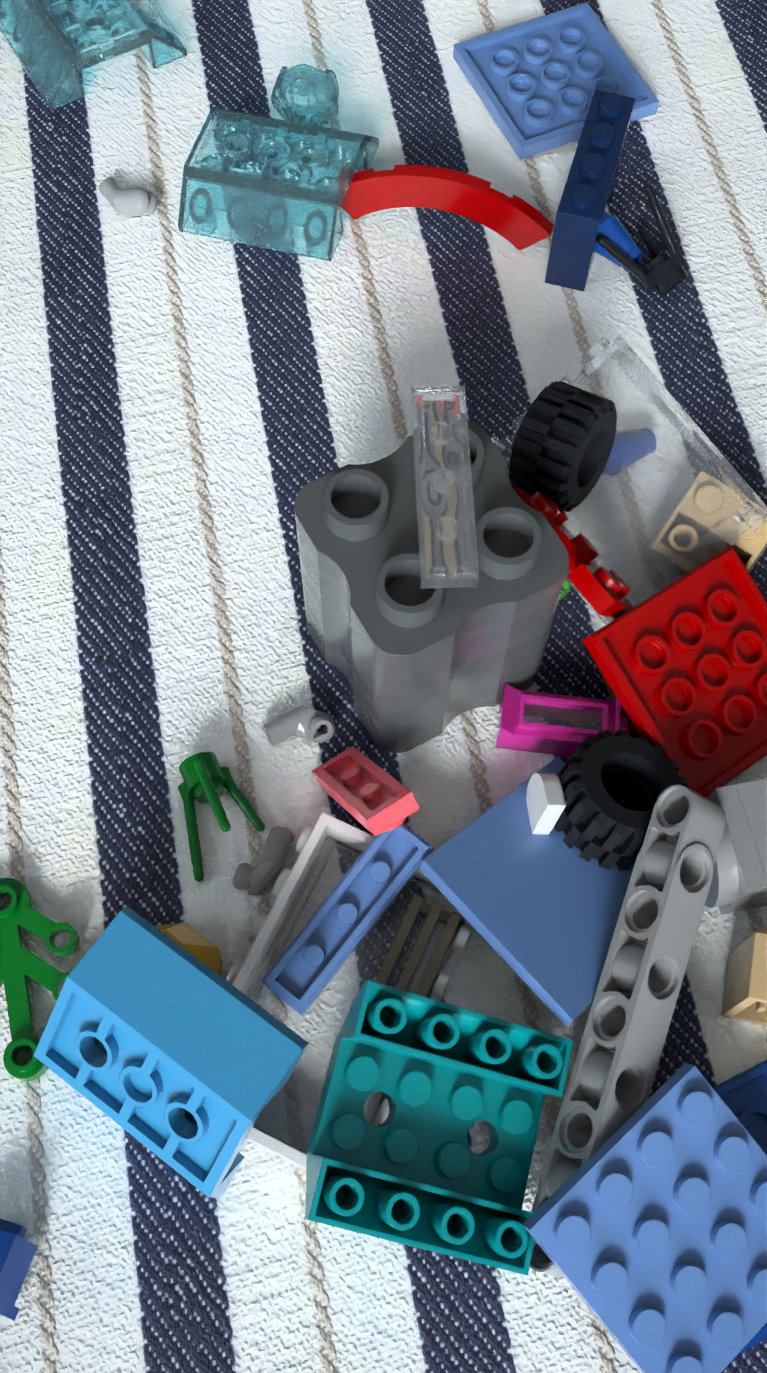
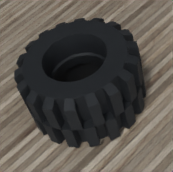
M554 381L548 387H545L527 410L513 442L509 466V479L513 489L520 488L532 495L539 491L546 499L549 497L553 499L565 512H570L573 508L580 505L598 482L612 450L617 422V411L614 402L562 381Z
M609 730L598 732L595 738L590 735L575 749L557 775L562 785L566 807L554 828L556 832H564L566 837L563 839V842L570 849L575 846L582 851L579 857L587 862L594 858L598 860L599 867L610 869L616 863L620 871L630 870L634 866L637 855L643 845L654 805L659 795L672 785L680 784L687 788L689 787L686 777L679 776L678 770L681 767L675 759L669 760L664 755L666 752L664 748L659 744L656 747L648 743V738L640 734L634 738L630 737L628 731L617 730L613 736ZM606 790L622 797L632 810L615 802Z

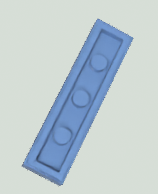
M404 823L392 831L382 832L376 836L263 977L261 982L296 1012L304 1015L419 869L422 860L431 854L434 847Z

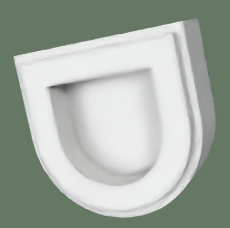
M534 773L529 780L526 803L532 834L549 835L566 807L561 782L553 773Z

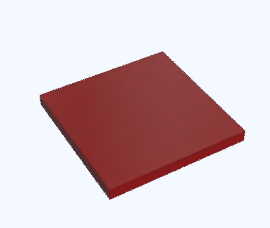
M732 545L582 639V642L639 734L647 737L648 743L656 747L659 744L666 750L664 755L669 760H676L681 767L678 770L679 776L686 777L689 789L708 798L715 788L725 786L767 755V601Z

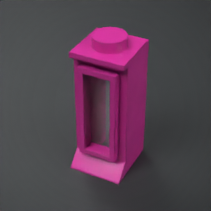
M505 683L499 709L501 720L496 748L571 757L575 749L590 735L595 738L600 731L609 730L613 736L617 730L628 731V717L620 716L621 703L618 698H616V701L525 691L518 690Z

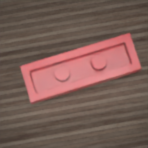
M353 746L312 770L319 786L375 837L382 832L398 828L403 824L406 817L420 809L412 791Z

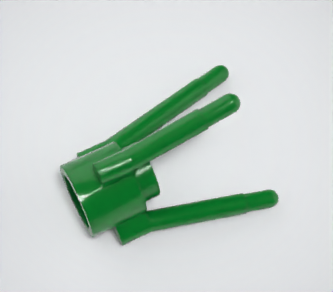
M207 751L194 754L180 764L179 771L184 782L177 787L183 800L194 879L197 882L203 881L204 873L194 804L195 798L198 803L210 804L221 830L228 832L231 825L220 800V797L225 792V787L255 829L259 832L265 829L264 823L234 782L229 768L220 767L216 755L213 752Z

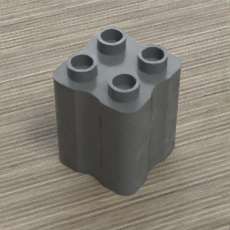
M465 418L448 419L450 437L445 448V464L459 493L457 538L461 569L466 573V578L461 581V585L445 586L444 570L440 557L439 520L444 514L447 505L446 514L441 521L443 543V528L448 515V488L445 480L444 488L440 478L434 474L429 475L422 486L423 478L428 472L436 471L442 476L439 467L427 456L425 429L407 437L405 442L395 452L381 460L360 465L348 464L307 483L300 489L295 499L294 509L308 632L325 661L336 667L349 682L354 697V711L373 743L380 749L390 753L407 752L442 734L446 726L463 712L478 707H495L499 705L505 683L518 690L525 691L534 684L538 676L569 566L568 551L545 516L527 505L514 491L508 479L506 460L489 435L479 424ZM444 421L439 422L443 447L446 429ZM453 425H454L455 437H456V440H457L458 444H459V445L461 446V448H462V453H461V451L459 450V448L457 447V445L455 444L454 439H453V435H452ZM430 426L428 427L429 453L435 460ZM420 436H421V441H422V452H423V461H422L421 470H419V461H420ZM449 454H454L458 458V466L456 468L449 467L447 463ZM451 459V464H452V466H454V460H453V459ZM429 485H431L430 499L433 504L437 503L436 488L441 494V505L436 509L431 508L426 500V492ZM422 503L424 512L431 520L434 531L435 571L440 574L439 578L435 580V586H431V579L428 580L426 585ZM454 545V560L457 569V558Z

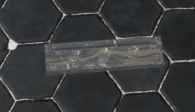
M465 386L411 387L410 406L420 588L478 587L479 566Z

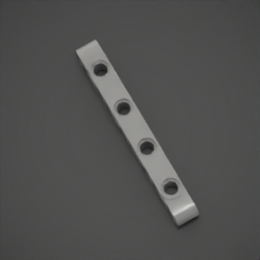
M680 784L666 788L659 795L654 805L643 845L634 864L542 1167L538 1191L531 1211L533 1213L649 1099L711 886L714 864L726 825L725 811L719 804ZM534 1241L530 1268L537 1272L564 1277L537 1242Z

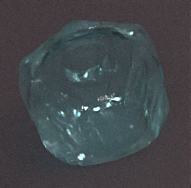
M307 64L296 65L290 69H287L288 66H282L271 94L272 104L285 121H288L292 127L303 131L321 129L323 124L327 125L337 115L339 108L338 97L340 89L334 71L326 69L324 72H320Z

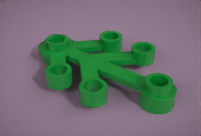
M1 878L0 897L11 895L12 898L9 907L0 910V988L4 984L12 1039L4 1051L3 1062L10 1075L22 1081H34L43 1076L48 1067L34 1056L27 1065L19 1066L16 1062V1056L20 1049L31 1047L34 1055L40 1041L34 1034L27 977L51 991L54 999L57 1001L65 980L70 973L64 974L23 948L19 926L44 939L46 947L58 957H67L73 954L79 946L80 938L77 931L70 924L65 922L55 923L31 908V895L20 881L12 878ZM61 932H69L71 935L69 943L65 947L56 948L54 946L55 937Z

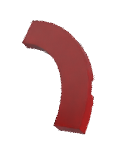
M395 165L394 170L374 172L373 168L365 169L330 183L327 195L354 220L366 214L390 208L423 207L438 209L461 215L485 225L508 240L519 251L551 236L553 224L520 197L513 194L510 198L504 193L490 188L491 182L441 167Z

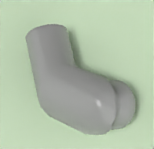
M112 177L106 178L100 183L99 190L117 214L123 217L140 216L144 213H151L156 208L157 199L151 191L139 187L122 189Z
M298 706L262 725L272 746L292 736L315 743H323L333 737L336 729L334 720L330 715L306 706Z
M281 826L271 828L256 866L253 867L248 863L238 865L233 878L234 887L238 890L248 891L247 895L262 893L283 867L294 839L293 833Z

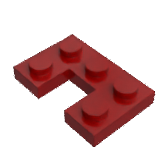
M517 488L515 490L516 494L527 505L545 516L565 545L569 555L568 569L571 571L567 577L597 613L602 616L617 618L631 609L633 605L625 597L631 591L627 584L612 569L608 571L605 567L599 566L594 559L599 555V552L583 534L579 533L574 537L563 523L569 518L560 506L550 497L546 499L539 491L532 495Z

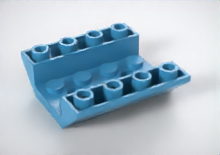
M126 906L120 910L67 976L33 1056L207 1197L219 1199L225 1193L244 1159L239 1150L262 1109L287 1083L309 1043L130 907Z

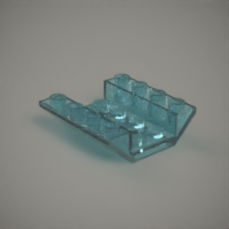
M0 0V33L50 110L85 97L80 70L95 66L100 62L123 53H128L138 47L153 69L187 56L186 48L151 0ZM95 25L99 26L98 28H90Z
M212 107L184 164L178 218L179 231L332 261L344 232L341 205L355 172L370 168L379 146V138ZM236 149H243L241 151L233 152ZM312 162L319 164V165H315V166H308V165H310Z

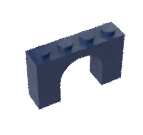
M600 90L594 91L557 210L544 283L583 292L585 290L606 203L611 201L619 174L636 98Z

